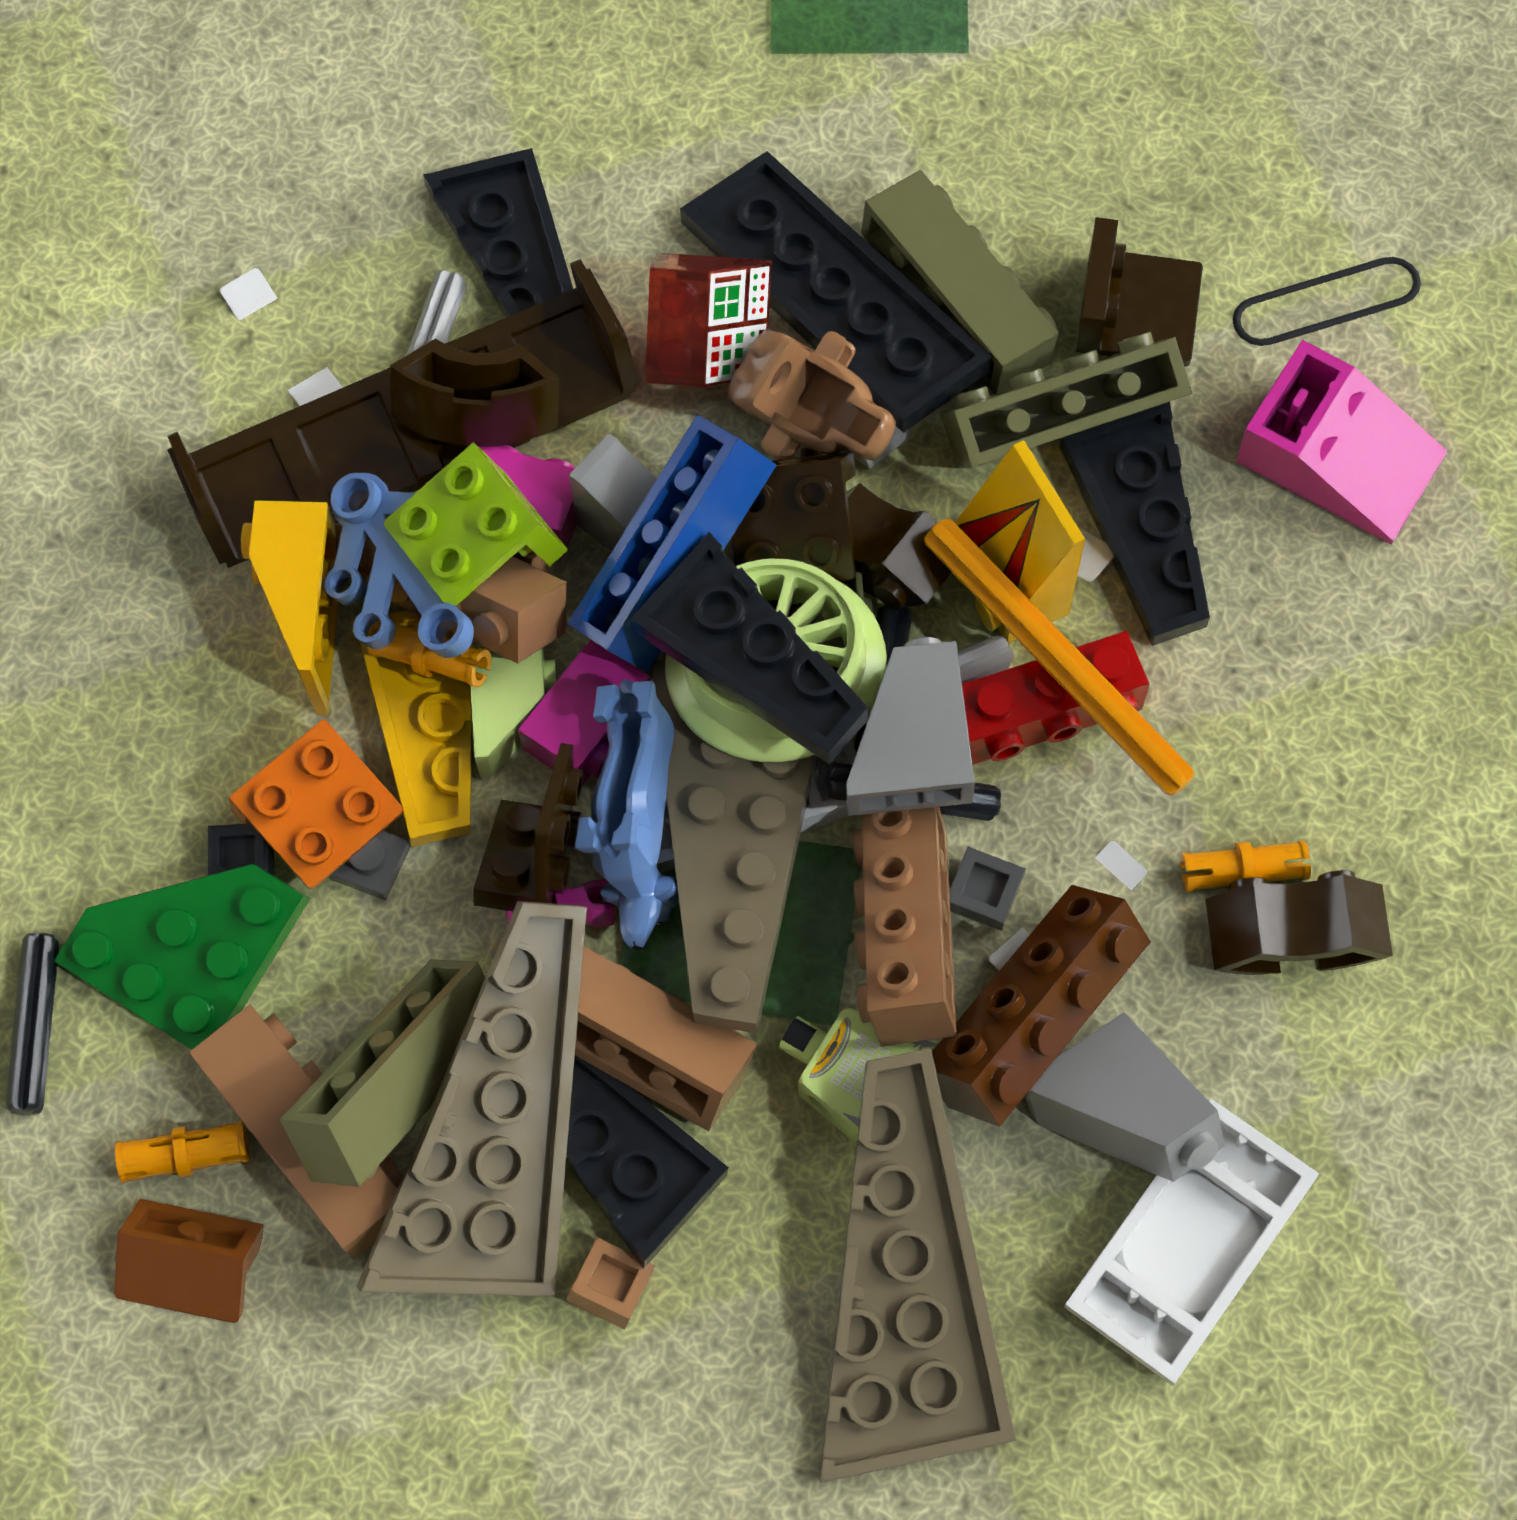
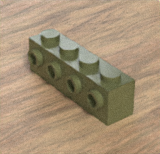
M920 169L865 201L861 234L877 252L992 356V369L981 379L994 395L1010 388L1008 378L1038 368L1043 369L1051 364L1059 334L1052 316L1046 309L1037 307L1022 290L1021 282L1016 273L1010 267L1002 266L989 251L982 233L975 226H968L954 209L952 200L944 188L939 185L934 186Z
M1151 332L1143 333L1117 342L1120 351L1118 354L1099 360L1097 351L1092 350L1062 360L1065 367L1064 372L1045 378L1042 368H1038L1008 378L1010 390L990 396L987 386L954 396L956 408L941 412L940 414L957 467L973 468L1003 458L1014 444L1023 440L1029 448L1193 394L1176 337L1153 341Z
M430 959L280 1118V1122L312 1182L360 1187L363 1182L370 1179L376 1173L378 1165L402 1139L414 1130L419 1119L433 1105L485 980V975L478 961Z

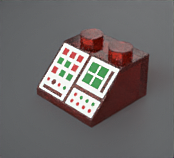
M657 252L650 266L645 383L695 387L730 383L732 373L744 361L749 344L755 341L764 330L769 329L773 260Z

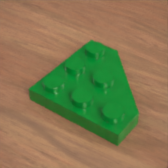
M251 864L88 907L54 962L192 1050L243 1010L311 898L265 869Z

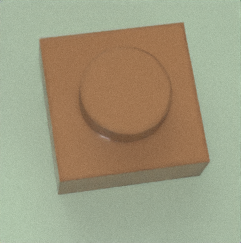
M597 1237L566 1301L625 1330L655 1265L648 1263L643 1268L633 1254Z

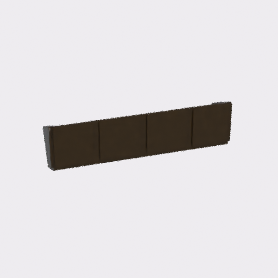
M581 259L570 263L576 288L446 343V345L453 349L476 354L501 352L520 344L558 375L557 428L551 431H555L628 399L631 393L635 392L634 385L639 383L627 336L591 269H586ZM390 368L192 453H188L178 431L167 435L172 446L167 451L196 519L219 564L226 563L228 568L249 560L244 559L242 556L241 533L244 523H252L254 500L327 502L333 521L337 523L338 521L335 519L332 511L331 493L336 483L344 476L351 473H370L379 477L387 485L390 492L412 493L421 489L426 482L430 481L468 447L423 438L417 432L404 426L391 416ZM509 444V446H511V447H513V448H516V447L520 446V445H510V444ZM368 498L364 499L360 503L358 510L365 505Z

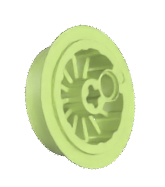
M761 559L736 566L738 569L742 567L757 584L759 593L767 601L779 600L776 611L781 610L796 627V634L812 651H818L830 666L839 668L837 674L868 707L869 715L886 671L887 655L882 631L876 618L864 601L840 581L834 579L823 570L804 562L790 559ZM803 603L791 617H788L791 604ZM820 613L827 619L810 624ZM842 637L845 648L817 643ZM666 654L665 676L672 703L685 724L703 741L724 753L751 761L785 762L815 755Z

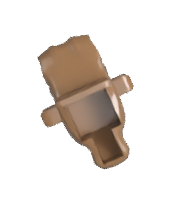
M767 328L755 341L749 344L744 361L732 373L726 396L728 400L750 416L770 427L761 442V447L776 459L794 458L802 445L818 453L836 454L847 451L852 452L861 459L874 460L889 444L896 425L892 414L873 402L872 394L867 384L847 368L855 354L856 349L854 345L833 331L827 332L816 350H813L786 334Z

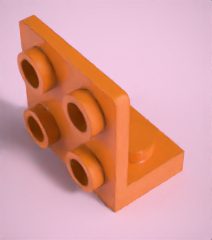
M325 719L317 723L229 796L230 808L233 814L243 824L250 823L308 889H315L399 818L403 812L402 805Z

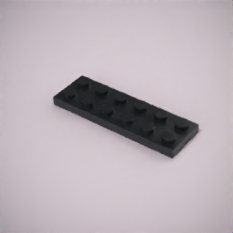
M768 151L680 208L681 223L731 271L746 269L745 284L749 288L750 269L769 266L767 305L815 350L823 336L830 331L838 333L846 341L854 345L856 349L855 354L847 368L867 384L872 394L873 402L892 414L896 422L895 426L903 433L991 371L992 356Z

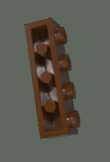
M1071 885L958 1019L956 1022L957 1035L942 1038L932 1050L942 1100L948 1108L998 1127L1002 1125L1151 943L1125 899Z

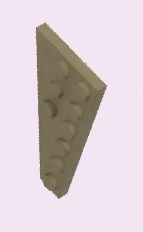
M655 660L651 666L656 696L669 714L674 726V740L669 761L666 796L694 1021L698 1024L758 1033L817 756L812 755L807 758L785 762H759L738 758L714 748L699 738L681 719L668 692L665 661Z
M517 901L358 1281L357 1288L361 1292L555 1296L587 907L571 904Z
M931 1048L869 1060L865 1064L820 1483L1016 1441Z

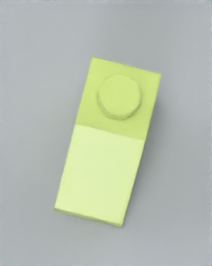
M472 644V645H471L472 647H475V648H484V649H487V648H485V647H483V646H481V645H479V644ZM543 648L518 664L489 650L492 658L490 671L474 666L476 668L475 672L487 676L482 686L478 688L470 686L474 755L480 777L493 776L522 745L518 731L519 727L558 680L556 659L545 660Z

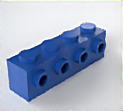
M697 414L567 624L609 652L648 672L661 650L633 631L631 618L708 532L723 546V550L725 549L773 472L776 464L740 438Z

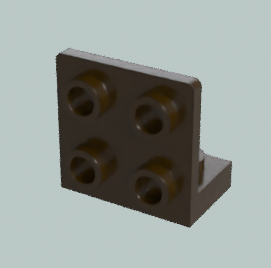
M1095 217L1076 352L1086 353L1096 350L1098 355L1112 356L1120 353L1117 342L1151 332L1153 341L1176 337L1184 367L1189 366L1193 353L1203 265L1196 261L1126 252V244L1116 243L1119 220Z
M852 452L770 460L776 464V467L731 538L735 566L761 559H790L815 566L838 581L854 578L856 566L846 482L856 475L854 454Z
M560 744L542 806L501 799L473 888L474 906L513 912L517 901L551 903L554 893L564 894L570 868V857H566L565 852L567 847L575 848L579 820L582 818V812L573 811V806H577L579 803L583 783V769L573 768L574 745Z

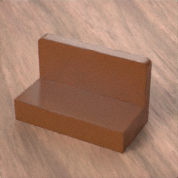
M140 1199L117 1233L114 1295L121 1300L236 1323L243 1312L246 1273L260 1250L264 1224Z

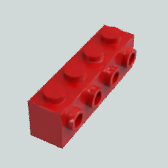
M1128 631L1076 647L1138 712L1143 709L1150 683ZM1037 660L962 684L972 765L989 759L992 761H1003L1018 755L1025 747L1047 740L1051 743L1065 741L1077 735L1082 729L1097 724Z

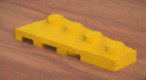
M409 610L388 614L394 623L418 630V624L422 617ZM371 627L369 628L368 634L375 635L377 633ZM449 630L446 634V639L450 640L455 633ZM359 641L399 802L403 807L402 814L410 846L415 847L471 834L472 704L470 685L440 674H435L432 677L416 674L410 665L381 656L370 655L367 651V646Z

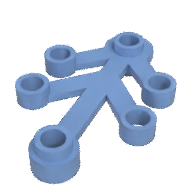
M351 473L344 476L336 483L331 493L333 515L343 528L334 567L327 574L324 586L327 594L344 606L358 603L366 593L362 612L358 614L353 624L355 637L374 650L383 649L392 642L396 633V626L394 621L388 616V611L397 578L422 615L418 624V636L422 644L443 658L456 657L466 652L473 641L474 628L472 621L456 606L444 603L384 526V521L387 517L394 513L415 493L390 492L387 485L379 477L370 473ZM368 498L365 505L358 510L360 503L364 499ZM367 535L376 547L368 587L365 577L357 571ZM352 577L350 587L340 593V586L343 581ZM381 621L379 631L375 635L368 637L371 625ZM454 627H457L454 636L449 641L445 642V637L448 631Z

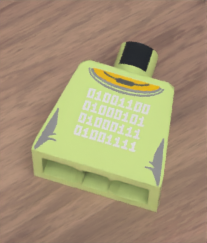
M844 1008L828 1033L797 1016L785 1032L779 1049L807 1065L798 1081V1095L857 1144L866 1062L927 1048L933 1050L938 1042L932 1039L881 1046L872 1023H862L859 1011Z

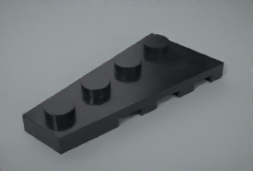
M532 148L423 174L428 192L505 317H509L573 289Z

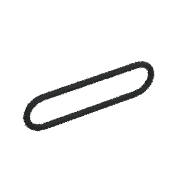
M1385 257L1251 297L1241 302L1235 309L1232 319L1234 329L1240 338L1250 344L1264 346L1279 343L1406 304L1419 293L1421 286L1420 275L1411 263L1401 258ZM1385 264L1401 265L1412 275V289L1401 298L1270 338L1259 339L1252 337L1245 332L1241 325L1242 313L1253 304Z

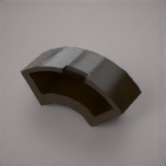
M434 339L390 365L391 416L404 426L417 432L423 438L469 446L474 442L478 447L509 444L522 445L535 437L557 428L559 376L520 344L501 352L476 354L453 349L443 342Z
M861 483L847 491L856 572L862 573L863 591L877 597L882 603L895 610H900L903 606L927 604L952 573L925 545L924 538L937 521L926 511L911 512L897 508L877 497Z
M1331 871L1320 875L1317 881L1296 884H1269L1263 878H1243L1230 883V890L1205 899L1214 971L1244 975L1281 973L1280 961H1306L1318 959L1320 971L1367 964L1393 956L1383 885L1356 878L1353 871Z

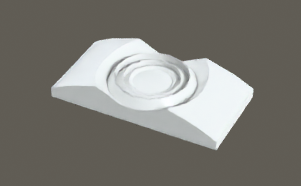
M1210 1099L1209 1102L1218 1110L1225 1147L1220 1149L1206 1166L1198 1170H1190L1174 1182L1157 1175L1064 1306L1068 1311L1172 1386L1176 1383L1319 1175L1314 1169L1213 1099Z

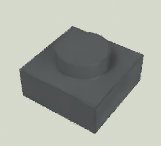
M382 831L332 873L329 879L386 901L411 848L409 840Z
M968 846L949 890L950 911L1002 931L1023 881L1026 868Z

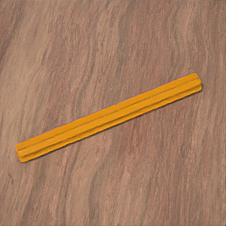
M946 518L937 522L925 536V545L1166 795L1173 796L1183 790L1192 780L1195 774L1194 769L953 520Z

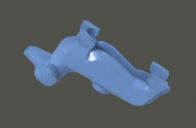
M624 679L620 682V688L616 684L597 687L593 717L598 723L607 722L609 751L593 792L591 802L592 819L590 817L580 818L575 848L584 853H592L595 870L609 882L602 888L600 892L601 897L604 901L614 904L619 908L622 937L630 948L639 950L644 947L654 926L668 920L672 909L677 906L679 899L677 879L673 876H663L657 869L662 839L669 761L674 740V726L669 714L656 696L653 681L633 682Z

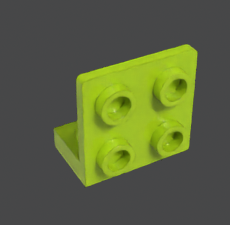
M474 442L384 521L385 528L444 603L457 606L517 552L525 557L528 553L534 551L551 566L568 551L505 471Z

